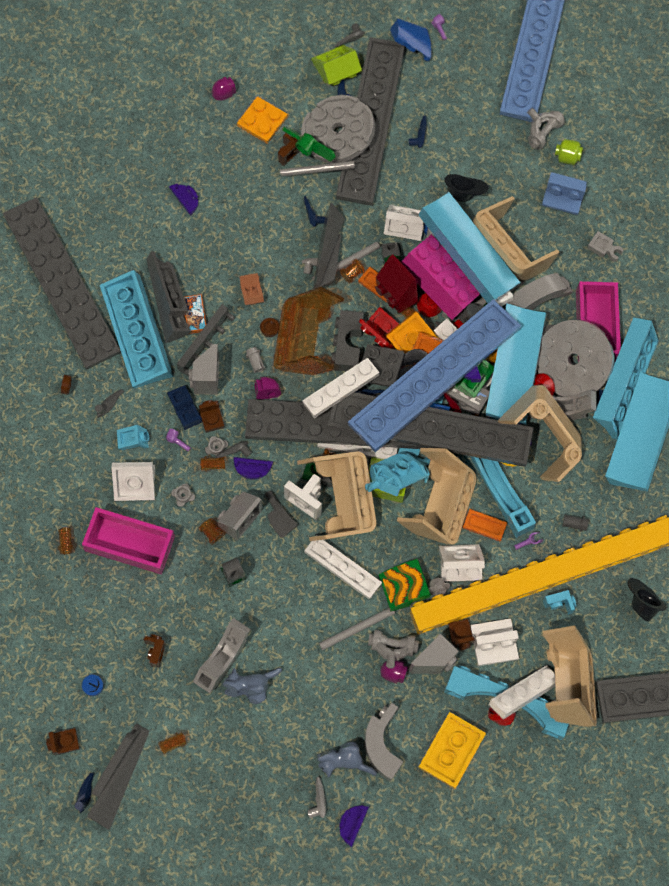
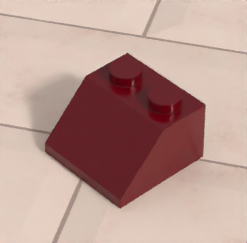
M392 254L375 277V289L380 296L386 298L388 305L392 309L395 308L398 313H401L418 302L416 278Z

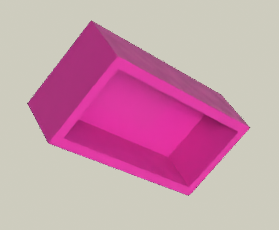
M432 234L409 252L401 261L406 269L416 278V283L451 320L480 295Z
M579 281L576 289V319L590 322L605 333L610 345H612L615 363L621 349L618 282Z
M96 507L82 546L86 552L162 575L175 535L173 530Z

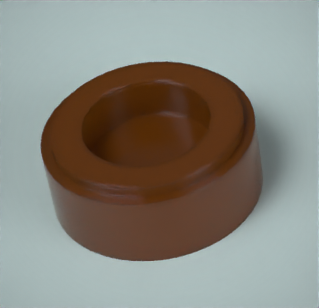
M266 318L260 324V331L266 337H274L279 332V323L274 318Z
M64 374L61 394H69L72 383L71 375Z

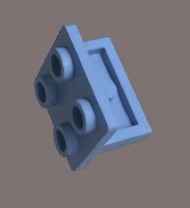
M553 172L550 173L542 206L578 215L587 182Z

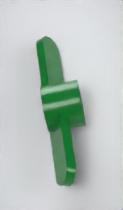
M283 126L282 131L298 140L295 146L305 156L309 157L314 152L328 161L335 160L334 151L316 141L310 134L304 133L301 135Z

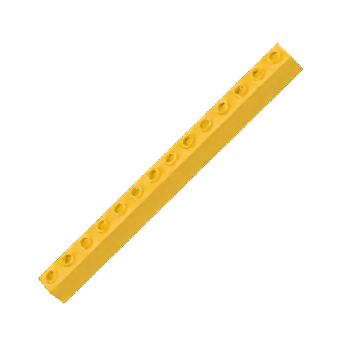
M667 515L661 516L656 519V522L651 524L644 522L634 530L630 528L624 529L619 532L620 535L614 537L607 535L597 543L593 541L587 542L582 545L583 548L577 550L570 548L560 556H556V554L550 555L545 558V561L540 563L533 561L528 563L526 568L520 570L518 567L507 571L508 574L500 576V574L493 575L488 578L489 581L483 583L476 581L470 584L469 588H456L449 595H436L431 598L432 601L414 603L409 613L417 634L431 631L437 627L448 625V623L465 619L668 547L669 517Z

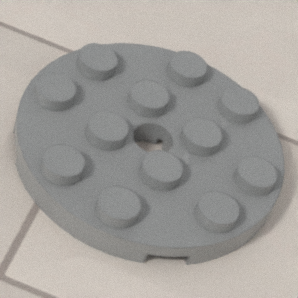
M348 95L332 96L320 101L311 113H307L302 123L301 135L308 133L316 141L334 151L336 157L333 161H328L314 152L311 154L314 158L327 163L346 162L357 157L369 146L375 133V121L370 108L359 101L358 98ZM338 126L343 127L338 133L334 131Z
M567 320L554 325L543 335L537 370L539 374L544 373L552 378L555 384L554 393L562 397H568L589 390L597 392L607 383L613 371L614 352L605 333L599 327L583 320ZM572 354L579 356V362L576 365H573L570 361Z

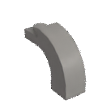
M553 273L522 287L513 294L514 298L508 304L533 310L547 300L569 296L573 291L564 276L560 277L558 273Z
M589 390L568 397L553 396L569 420L586 418L587 413L596 411L595 391Z
M233 618L229 622L214 652L199 668L193 683L211 693L240 654L251 629Z
M392 702L389 707H383L378 715L381 717L380 720L372 715L365 734V750L371 765L381 776L390 782L403 763L402 760L388 751L383 740L384 730L398 710V707Z

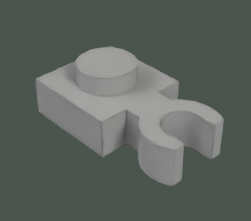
M599 231L587 247V249L602 258L606 254L609 255L610 260L613 262H617L619 258L614 253L617 252L621 255L624 251L620 246H613L614 240Z

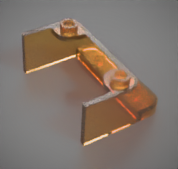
M320 286L290 297L285 301L282 307L273 363L276 369L283 372L313 376L334 369L333 365L322 361L318 356H314L319 323L327 320L331 313V306L343 302L344 298Z

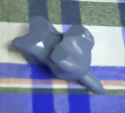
M233 668L232 673L223 682V686L228 688L224 694L231 697L246 695L251 703L259 704L266 699L268 680L276 677L282 669L277 668L265 674L240 676L236 669Z
M349 741L342 744L338 751L332 749L317 754V760L320 761L319 768L327 774V777H330L332 771L336 768L359 769L372 775H377L375 769L363 764L359 745L355 742Z

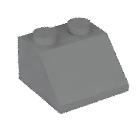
M213 344L193 362V369H189L190 388L194 389V394L218 395V344Z
M244 491L240 495H235L230 502L231 506L228 510H223L217 518L219 520L218 527L236 541L239 540L262 512V500Z
M440 634L411 663L409 672L411 674H441L444 670L449 672L458 660L456 656L459 651Z

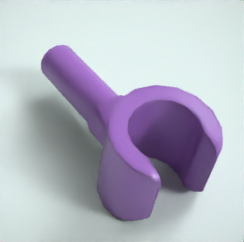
M438 14L433 18L432 25L437 28L442 39L445 40L447 37L441 26L445 21Z
M169 429L166 436L167 441L176 443L186 451H189L191 447L177 438L179 432Z
M533 532L528 539L514 545L516 550L529 544L542 543L543 539L537 542L534 540V536L540 532Z

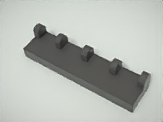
M221 304L177 363L178 371L189 377V367L198 358V355L205 346L210 348L213 345L209 341L216 331L222 335L224 334L225 330L220 327L226 318L232 322L235 319L229 313L228 307Z

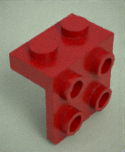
M379 307L368 321L363 319L358 321L362 324L360 328L366 334L372 337L375 336L376 339L374 341L382 348L395 349L394 345L386 337V334L399 323L385 310Z

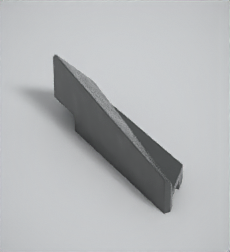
M330 203L325 215L324 228L321 234L312 291L314 293L325 285L333 284L335 280L341 234L339 232L344 222V217L332 203Z
M151 251L146 260L165 342L169 343L191 332L183 317L187 314L188 309L173 265L168 261L162 262L156 257V253Z
M137 723L131 733L128 732L91 792L98 799L87 817L108 830L111 828L150 732Z

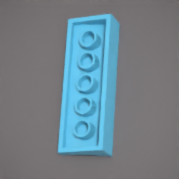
M449 192L421 209L418 214L487 303L493 299L497 301L519 285L520 281Z
M132 270L101 284L100 288L132 387L138 388L174 377L141 276L135 270Z
M506 303L505 311L521 327L498 347L486 408L488 419L498 420L534 385L546 312L533 311ZM528 414L519 422V424L527 423Z
M633 317L613 366L612 374L607 381L593 416L606 429L611 438L616 440L620 434L640 372L646 374L659 341L652 321Z
M640 372L605 475L609 484L648 492L669 428V381Z

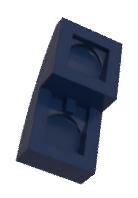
M185 385L167 392L184 430L202 423V419Z

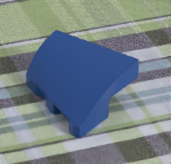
M397 18L390 29L394 41L405 46L413 53L415 50L423 53L424 60L429 61L431 58V43L427 29Z

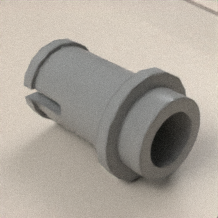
M257 347L248 349L246 351V358L249 359L253 372L264 371L266 368L260 357V350H257Z

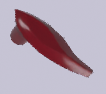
M447 392L444 393V397L452 412L462 413L459 404Z

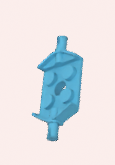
M400 452L371 465L369 474L372 482L367 483L365 489L368 492L380 489L398 496L400 489L424 479V482L427 483L429 471L426 466L429 465L430 459L427 457L420 459L409 453Z

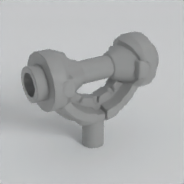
M533 107L530 108L527 113L533 120L530 123L529 145L534 149H542L546 144L547 134L552 129L561 128L565 124L563 114L559 111L538 114ZM547 121L546 126L540 131L541 123Z
M375 629L374 633L369 634L368 645L372 646L371 650L377 651L380 656L387 660L386 666L388 668H394L395 661L417 653L419 641L415 640V636L409 635L400 640L392 639L385 636L380 630ZM386 646L395 647V648H399V649H394V650H392L391 648H388V647H386Z

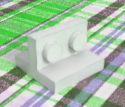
M389 205L386 213L384 234L421 241L424 222L418 215L421 210Z
M153 462L112 463L114 501L155 500V465H153Z
M314 474L303 489L291 481H288L284 486V498L316 521L321 516L322 503L317 500L321 495V492H319L321 489V478Z
M479 544L439 546L441 578L444 582L482 580V568H485V560Z
M511 619L470 625L472 636L475 638L474 649L478 666L519 660L516 646L518 633L517 630L513 631Z

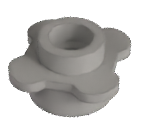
M213 436L209 439L205 452L208 455L213 454L216 456L228 447V442Z
M183 484L171 492V495L176 498L179 507H183L185 503L192 502L195 499V495L191 493L188 484Z
M435 578L428 585L429 592L434 596L444 595L446 590L450 588V584L445 583L442 578Z

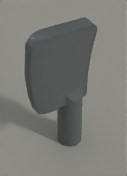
M270 490L265 493V496L274 510L268 514V518L273 529L283 538L294 530L298 524L288 515Z

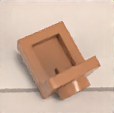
M258 273L240 276L241 291L245 305L264 302Z

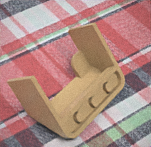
M512 196L479 211L474 217L473 222L518 279L526 281L546 271L560 252L557 249L533 262L526 257L496 221L506 214L515 199Z
M534 385L497 421L500 424L517 425L528 413L535 419H543L564 450L563 454L540 478L546 481L560 482L582 457L581 435L547 388L542 385Z
M420 448V452L430 459L428 466L429 477L435 482L424 516L416 514L412 518L398 517L397 522L416 535L453 545L460 536L475 488L476 474L447 449Z
M362 452L327 455L297 461L298 465L315 463L316 471L320 476L332 478L337 516L331 517L326 521V535L309 537V541L367 533L375 529L376 516L372 491L368 492L365 489V485L370 483L367 459Z
M576 626L543 631V636L549 644V649L546 650L548 661H552L555 667L556 700L546 703L550 717L560 723L583 727L596 726L594 668L589 647Z

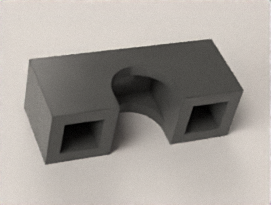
M340 310V317H336L335 328H338V335L334 334L333 339L336 353L332 352L331 364H335V371L346 372L359 362L360 348L349 346L346 340L354 336L361 337L362 329L360 327L362 324L358 321L363 319L364 312Z

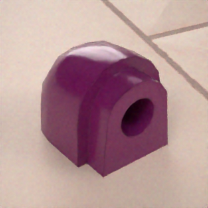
M223 77L217 80L212 87V96L219 101L226 100L236 93L235 84L231 77Z
M270 377L255 379L256 399L277 398L281 395V389L276 380Z
M395 661L394 668H388L386 662H384L380 668V673L387 681L396 684L397 682L403 683L408 667L404 666L403 662Z

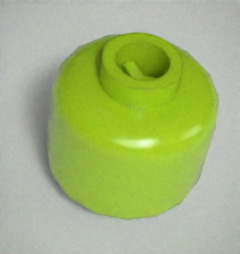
M564 139L561 145L557 144L555 155L558 156L560 163L575 165L577 161H581L583 147H581L580 142Z

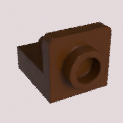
M287 133L283 135V143L285 145L278 152V161L283 166L299 153L295 146L298 140Z
M208 400L199 405L206 433L225 428L218 401Z
M468 619L448 623L453 646L455 648L459 647V650L471 648L475 638L472 636Z
M158 635L144 636L143 641L145 644L154 646V648H150L147 660H150L149 663L152 667L159 668L166 643Z
M76 728L56 733L53 731L48 732L49 738L46 739L47 748L55 756L80 750Z

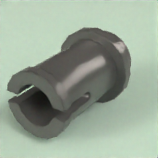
M564 514L562 527L580 529V532L586 531L589 519H586L585 516L581 518Z

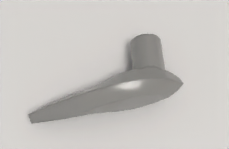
M318 258L302 260V263L305 264L304 274L311 275L312 266H317Z
M316 777L315 800L317 807L308 810L310 818L318 815L324 818L326 813L325 794L319 777Z

